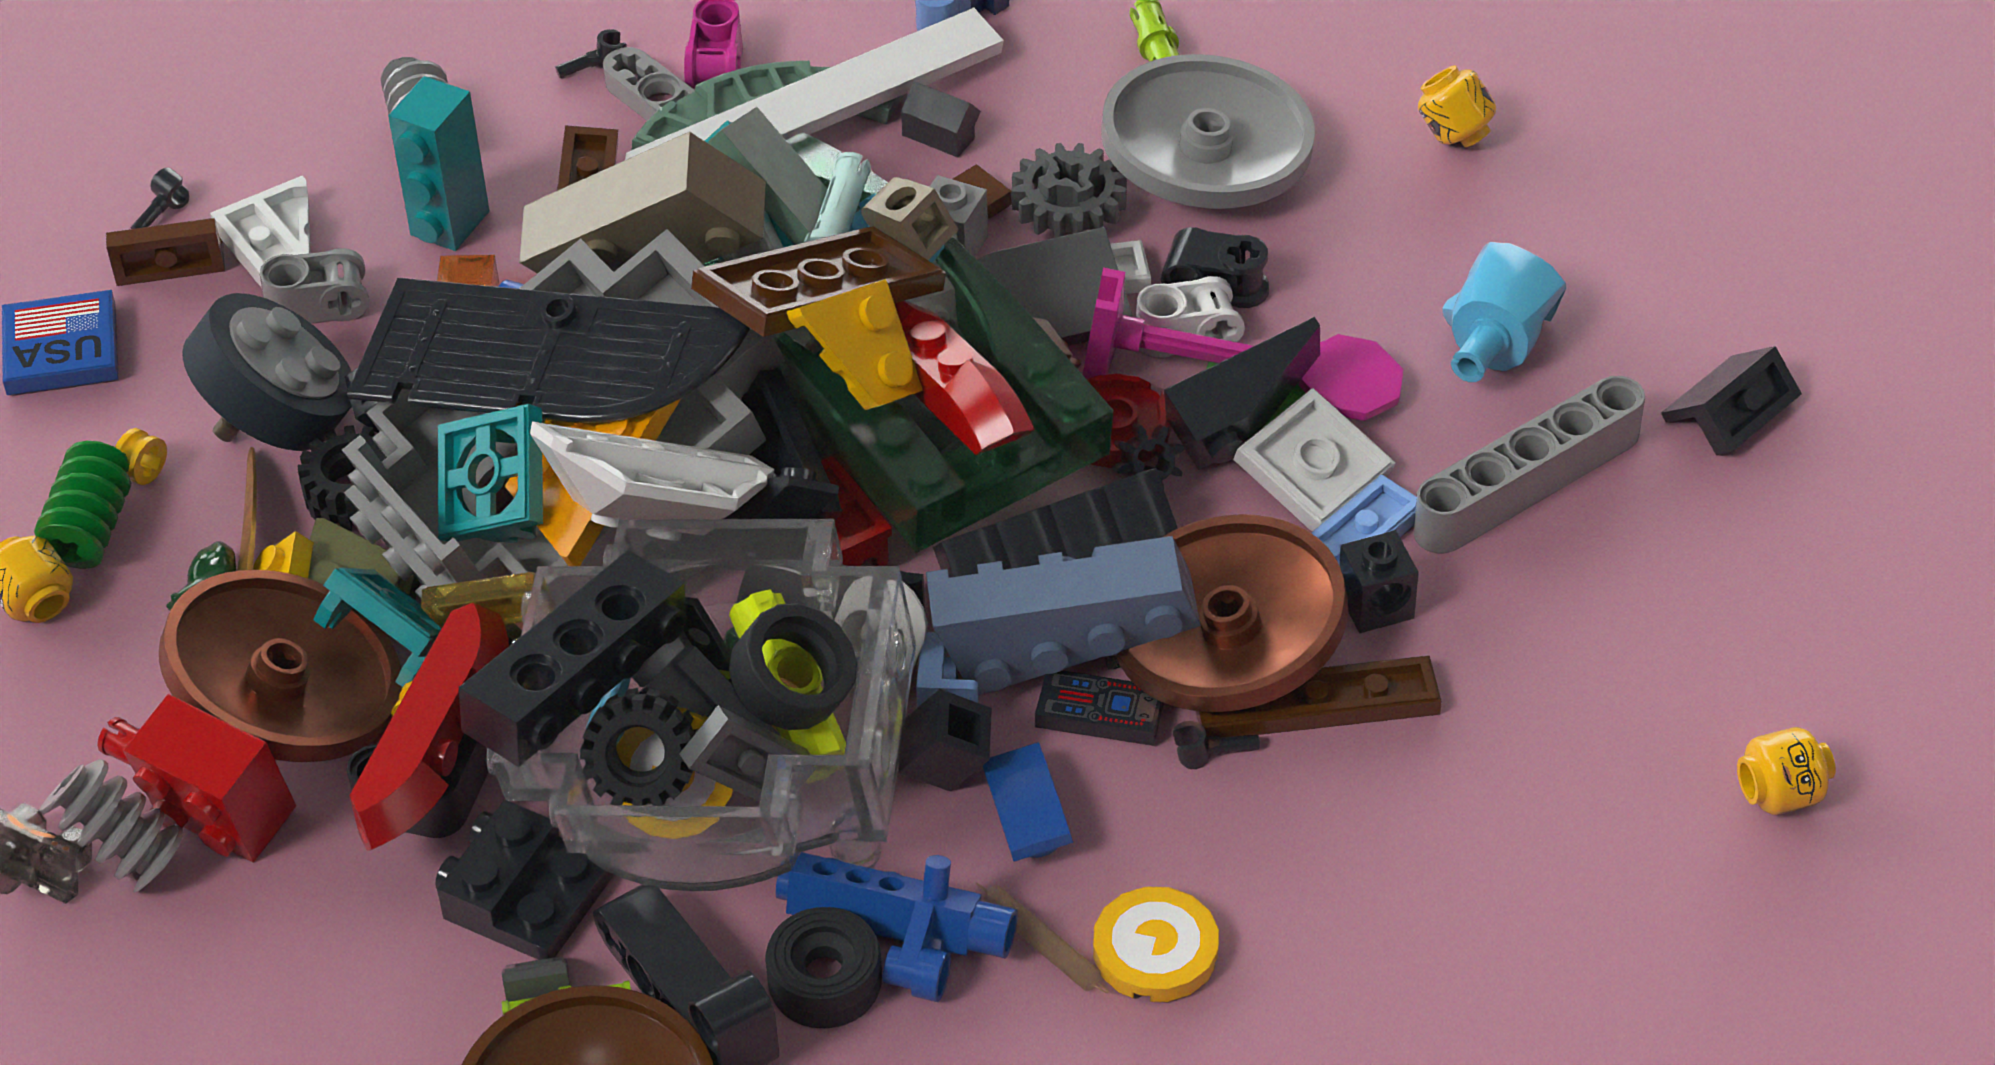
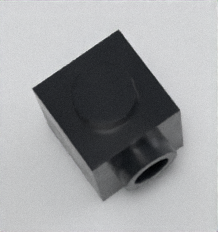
M938 689L901 721L898 773L950 792L969 776L977 773L990 759L992 708Z

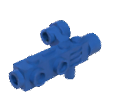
M801 852L794 863L787 861L783 863L776 882V898L787 900V914L794 915L800 911L816 907L840 908L862 918L871 927L875 935L902 941V947L892 945L887 953L883 968V983L911 989L913 997L933 1002H939L944 994L950 972L951 954L967 956L969 951H975L1006 959L1014 941L1018 921V910L1015 908L981 901L982 894L949 887L951 861L942 855L927 857L923 881L902 876L896 872L880 871L842 862L836 858H825Z

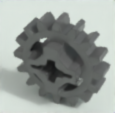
M1056 143L1054 153L1048 154L1041 148L1036 149L1035 161L1023 158L1020 161V172L1012 173V210L1019 211V222L1021 224L1034 221L1035 234L1039 235L1047 229L1054 230V238L1064 236L1065 232H1072L1074 234L1087 229L1103 227V221L1117 224L1119 222V211L1126 210L1127 178L1117 170L1110 160L1104 161L1103 149L1099 148L1088 154L1084 152L1083 143H1078L1073 151H1066L1062 143Z

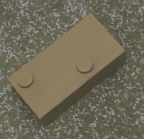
M689 131L524 205L519 263L535 273H539L579 239H582L615 272L668 229L702 264H705L724 255L735 253L738 249L763 239L766 181Z

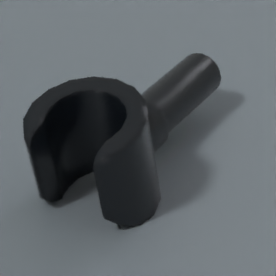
M615 29L601 31L597 36L596 50L555 66L559 78L588 67L598 65L603 68V61L610 52L627 47L626 43H620V32Z
M169 167L163 168L153 176L150 187L156 197L130 227L131 229L149 227L168 207L180 209L188 203L189 191L182 185L183 178Z
M1184 721L1173 729L1175 744L1179 746L1177 747L1179 761L1188 769L1203 767L1208 763L1211 754L1257 750L1260 748L1258 734L1207 737L1204 727L1194 721Z

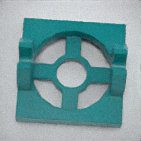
M525 404L438 425L439 540L448 542L454 538L459 542L480 538L491 542L516 543L518 542V537L526 539L536 538V525L543 524L542 451L532 438L530 430L532 422L542 423V408ZM496 442L517 443L518 455L504 458L502 454L496 451ZM476 444V451H474L467 459L471 449ZM490 456L494 462V476L486 487L480 489L476 483V469L484 458ZM518 476V491L513 501L501 513L496 514V493L502 488L505 479ZM467 487L468 491L476 495V516L466 506L463 500L462 488Z
M335 568L323 585L330 591L320 604L313 620L324 629H327L328 626L334 629L354 608L412 652L395 682L403 687L406 683L413 681L445 622L440 618L437 619L431 611L374 569Z

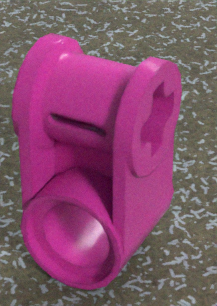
M700 0L695 4L689 42L686 43L684 54L685 83L691 88L695 89L697 83L741 69L743 44L739 7L735 0Z

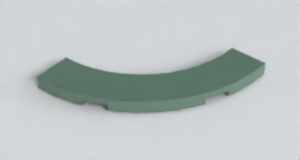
M810 61L774 62L727 72L696 85L694 92L679 99L677 102L669 101L646 121L632 139L631 150L830 67L810 66ZM904 95L855 116L887 124Z

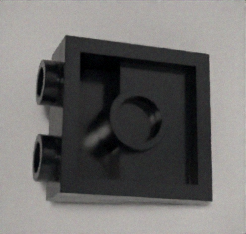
M504 799L494 814L483 811L478 815L470 831V846L461 858L449 856L444 860L438 870L435 886L438 892L443 919L541 960L557 956L615 875L613 858L560 837L557 821Z

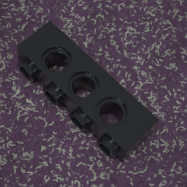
M630 550L624 552L459 687L462 732L517 767L524 764L539 750H545L550 747L560 732L582 714L590 713L599 704L604 695L623 679H629L634 676L641 668L643 662L662 646L673 643L681 635L687 621L685 582Z

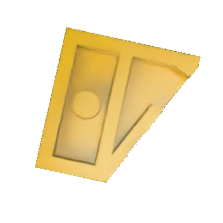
M886 279L787 311L789 321L795 328L805 326L824 349L819 356L833 373L843 377L849 392L865 410L923 391Z

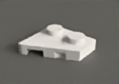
M303 175L210 213L211 218L216 220L221 240L260 287L259 273L265 261L281 254L298 255L311 253L309 198L307 182Z

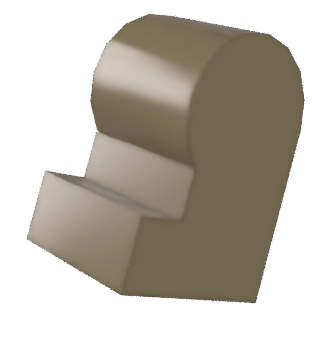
M892 178L861 209L862 216L869 227L874 226L927 260L959 230L935 188L909 179Z

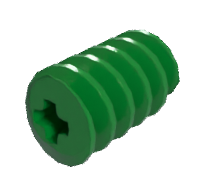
M85 440L76 442L67 449L55 482L52 484L48 499L43 506L41 516L38 518L34 529L35 536L47 539L68 567L89 569L101 563L105 553L104 548L108 546L112 535L110 531L115 529L118 520L117 514L122 511L125 503L124 497L129 494L132 485L127 474L130 463L126 454L116 447L100 441Z

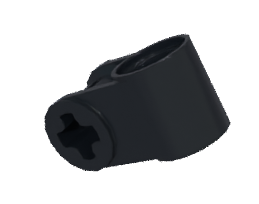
M1187 227L1175 234L1160 280L1162 284L1199 280L1208 276L1220 277L1230 284L1233 294L1232 306L1237 308L1255 307L1264 302L1269 295V281L1266 275L1263 274V268L1268 262V248L1262 240L1254 236L1232 235L1206 231L1197 227ZM1245 251L1250 252V258L1247 260ZM1241 283L1243 289L1242 293L1238 291V285H1240ZM1214 292L1210 293L1213 300V298H1215L1216 295Z

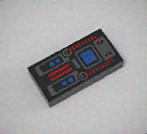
M1061 670L1057 673L1045 674L1035 711V727L1154 746L1164 702L1146 694L1132 681Z

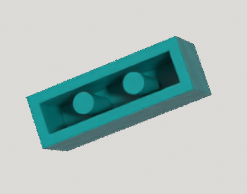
M423 76L388 115L411 236L417 237L424 242L434 243L456 251L490 212L470 91Z

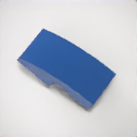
M1039 742L990 757L989 761L982 767L1013 861L1028 857H1044L1059 847L1073 843Z

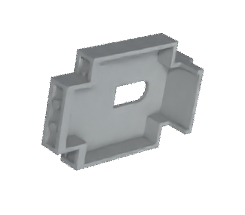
M668 229L615 272L582 239H579L519 288L718 307L691 289L693 270L705 266ZM750 329L746 338L728 362L704 384L681 398L656 441L744 455L751 454L763 444L766 438L752 411L739 398L748 392L750 385L760 370H774L785 361L773 336L763 337ZM408 389L401 390L395 404L379 402L367 412L380 431L372 439L387 457L381 462L361 435L342 449L355 467V470L348 475V478L354 485L344 492L358 511L350 517V520L372 545L380 538L384 541L389 549L382 556L403 581H406L412 575L416 577L422 586L415 593L437 619L445 612L450 614L451 611L471 603L487 608L506 591H509L525 610L535 604L547 616L627 550L633 552L656 533L646 528L647 522L633 520L627 521L626 528L604 526L578 570L569 567L537 526L535 539L518 537V542L516 543L491 542L480 538L459 542L454 538L448 542L439 540L438 425L486 413L410 406L407 400L411 390ZM523 401L522 405H525V404H531V405H532L533 402H524V401ZM496 442V451L502 454L504 458L517 456L518 446L517 443ZM476 444L471 449L467 459L474 451H476ZM490 456L484 458L476 469V483L480 489L494 475V462ZM467 487L462 488L463 500L469 511L476 516V495L468 491Z

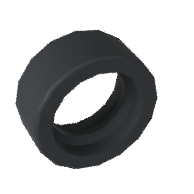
M799 603L778 604L760 613L732 649L729 671L735 692L750 712L766 724L785 730L810 729L825 721L844 701L855 685L858 664L853 645L838 623L822 611ZM769 639H783L798 644L811 654L821 669L824 681L823 690L817 695H804L789 690L777 681L766 666L762 651L764 643Z

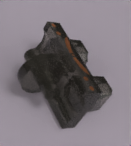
M22 803L11 812L0 808V894H9L15 891L21 884H24L67 904L78 895V873L92 861V842L83 847L76 844L82 830L75 826H71L59 835L46 830L47 820L38 809L28 804Z

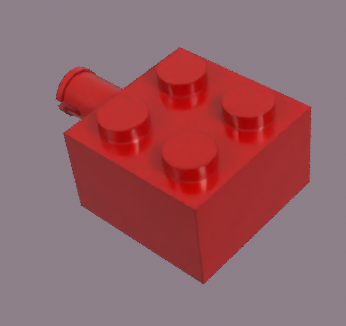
M170 694L166 695L140 729L120 717H114L107 723L109 727L119 731L118 735L103 727L98 737L97 746L102 754L112 756L132 767L135 772L133 781L149 798L152 804L150 810L157 808L164 812L165 819L162 825L169 827L174 824L194 832L207 847L222 856L227 857L233 852L254 863L297 806L267 742Z

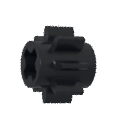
M1132 424L1134 437L1130 438L1127 442L1115 440L1113 443L1118 449L1122 450V461L1112 466L1114 472H1129L1135 475L1156 468L1163 488L1162 480L1166 479L1170 474L1174 476H1182L1183 474L1179 468L1175 467V455L1180 454L1185 448L1178 443L1167 444L1164 442L1168 435V428L1159 424L1154 429L1152 436H1148L1142 425ZM1142 449L1152 450V453L1159 458L1155 467L1146 466L1141 460L1137 459Z

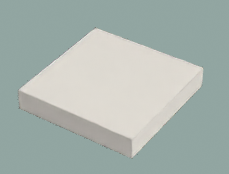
M1314 388L1240 446L1233 459L1312 532L1381 474L1387 477L1396 463Z

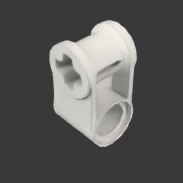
M1208 276L1193 281L1153 284L1141 290L1137 297L1136 318L1145 319L1144 324L1232 342H1238L1245 331L1242 316L1237 311H1234L1231 305L1233 294L1230 284L1220 277ZM1211 292H1214L1216 295V297L1213 298V300L1210 295ZM1215 327L1218 332L1217 335L1214 334L1212 331V329H1214ZM1139 348V351L1145 355L1155 358H1165L1174 355Z

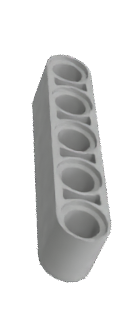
M1624 376L1604 378L1424 481L1417 491L1414 521V538L1416 542L1425 550L1434 553L1455 551L1632 448L1638 441L1645 403V392L1642 386L1635 380Z

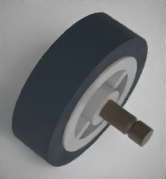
M231 293L218 298L183 345V363L192 384L203 399L222 416L213 427V432L224 442H231L241 430L247 435L277 448L292 451L311 450L309 443L316 437L324 443L326 441L325 432L335 429L352 408L351 401L347 396L348 390L344 378L352 370L340 351L320 330L306 319L269 299L245 293Z

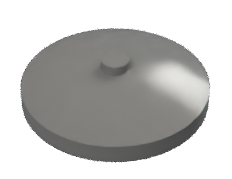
M1203 54L1177 55L1157 59L1138 66L1125 74L1114 84L1107 95L1101 123V138L1105 152L1117 170L1128 180L1143 190L1171 202L1212 209L1255 205L1277 197L1290 189L1304 175L1309 166L1315 137V125L1307 104L1285 81L1265 69L1241 60Z

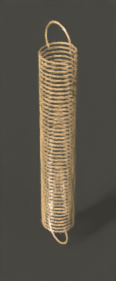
M976 882V885L986 892L982 901L986 894H988L987 897L991 894L987 902L991 903L993 901L995 903L1000 897L996 904L1002 899L998 905L1004 901L1002 906L1005 903V906L1010 903L1012 905L1011 908L1018 909V914L1020 913L1018 918L1021 915L1022 917L1017 924L1023 917L1024 919L1017 926L1016 933L1037 949L1051 963L1055 964L1082 989L1089 991L1093 987H1097L1104 993H1109L1098 982L1101 976L1100 970L1011 897L1004 889L996 885L987 890ZM1096 971H1097L1098 973H1097V976H1096L1095 980L1097 979L1098 974H1099V972H1100L1099 978H1098V980L1096 981V983L1094 984L1095 980H1094L1093 982H1091V981L1093 980L1095 974H1096ZM1098 983V984H1099L1101 987H1103L1106 991H1104V990H1102L1101 988H1099L1098 986H1096V984Z

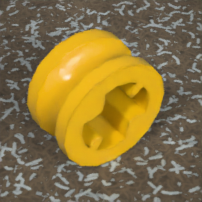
M139 428L128 430L122 435L115 446L127 456L130 463L127 474L133 482L140 485H146L155 480L166 462L167 445L165 441L154 435L149 436L147 432Z

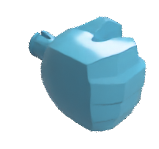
M1489 242L1483 247L1471 267L1461 291L1449 298L1442 308L1443 316L1447 323L1452 326L1456 344L1460 348L1451 360L1452 370L1460 379L1467 382H1477L1483 378L1487 368L1507 371L1521 365L1525 361L1541 333L1543 320L1551 322L1566 290L1565 281L1553 266L1533 253L1510 243Z

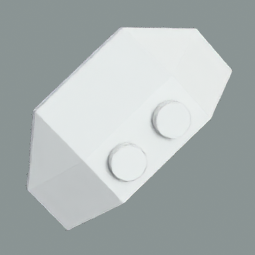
M532 422L530 430L532 438L572 500L592 513L591 520L593 522L609 527L626 528L627 521L633 520L647 522V529L671 536H681L683 528L705 531L736 511L767 485L768 479L773 478L774 474L773 468L750 455Z

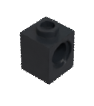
M1394 530L1342 544L1339 566L1348 597V613L1359 634L1414 619L1419 572L1397 531Z

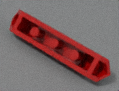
M906 300L894 303L923 391L914 395L975 455L1026 437L1034 430L1026 410L1005 378L934 312Z
M471 603L451 611L349 795L358 833L367 851L388 843L413 827L436 805L449 786L441 777H446L452 772L457 759L458 745L464 736L461 730L459 687L509 647L507 631L499 613Z

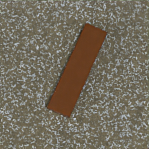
M1430 655L1322 667L1303 685L1273 701L1235 711H1196L1198 723L1206 730L1207 737L1263 735L1440 715L1442 701Z

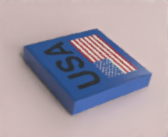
M112 289L2 305V377L6 395L118 380L116 305Z

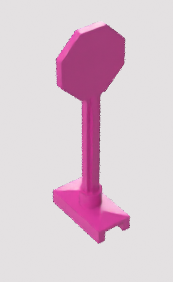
M1103 267L1081 384H1084L1085 380L1094 376L1108 374L1116 348L1138 352L1139 348L1220 363L1253 347V345L1144 324L1145 319L1123 315L1125 272ZM1337 334L1320 342V356L1302 377L1298 385L1305 393L1314 388L1346 418L1366 421L1398 405L1404 369L1376 341Z

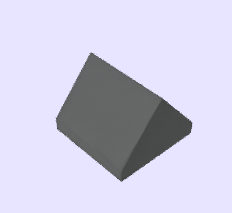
M563 956L506 965L502 971L506 1000L509 1002L534 998L559 990L558 987L570 985L567 958L563 959Z

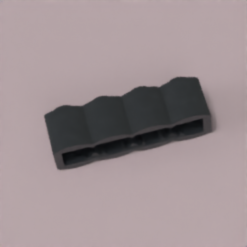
M1153 468L940 542L933 547L940 569H948V575L951 578L978 574L977 564L1002 561L1003 570L1039 565L1038 555L1062 552V556L1075 559L1092 557L1095 547L1161 538L1178 529L1157 469Z

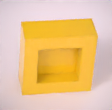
M295 531L275 546H267L257 557L253 570L284 572L308 579L314 542Z

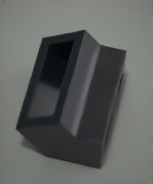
M914 81L901 110L902 136L958 158L975 139V124L981 111L969 102Z

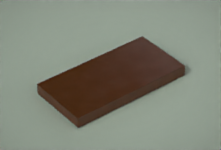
M870 226L693 270L691 289L761 336L766 337L797 329L789 321L787 311L884 279L887 280L894 303L944 291L946 272L879 229Z

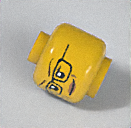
M1793 727L1757 736L1747 744L1744 756L1740 757L1737 762L1738 780L1745 798L1750 804H1758L1763 811L1772 815H1779L1818 804L1824 800L1828 791L1829 779L1834 778L1836 773L1834 757L1829 746L1824 742L1818 743L1810 731L1801 727Z

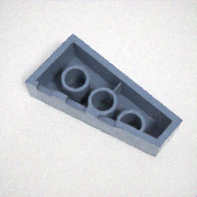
M1173 536L1095 547L1092 557L1081 559L1062 556V552L1038 555L1039 565L1003 570L1002 561L977 564L978 574L949 578L948 569L926 572L933 628L963 679L975 680L978 683V695L999 691L1010 685L1045 674L1057 673L1074 665L1103 656H1111L1120 651L1161 638H1169L1177 633L1201 626L1191 573Z

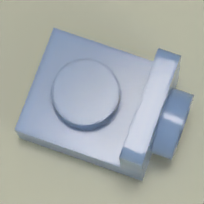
M927 632L919 656L916 685L917 707L938 689L979 703L978 683L975 680H959L958 669L952 658L947 657V650L936 632Z

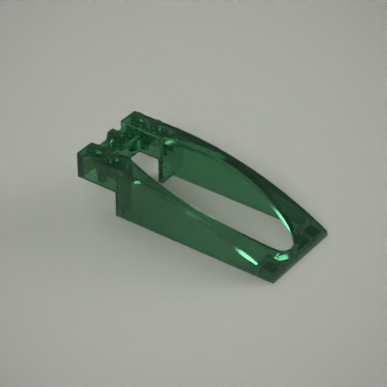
M803 132L787 139L786 141L828 189L836 159L843 152ZM859 164L857 172L860 171L862 164ZM870 171L859 203L868 196L878 193L888 182ZM858 204V207H857L856 212H858L859 210H861L859 204ZM953 236L944 244V249L935 261L946 272L947 278L955 288L958 328L966 342L988 361L1014 390L1034 427V430L1028 436L975 455L966 445L942 455L900 404L892 401L865 410L849 392L843 377L833 373L820 357L809 351L785 332L772 335L785 360L774 370H781L789 391L796 400L797 409L809 436L816 445L820 461L833 456L854 479L874 506L877 505L915 553L1110 454L1114 410L1024 307ZM719 257L703 265L709 266L724 261L722 257Z

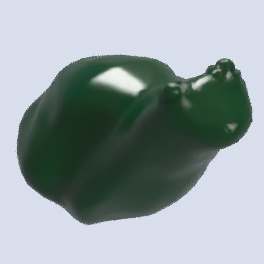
M221 541L214 542L210 546L201 549L192 560L188 569L187 585L179 592L171 594V601L166 605L168 610L171 611L181 595L197 583L212 576L236 571L233 549Z

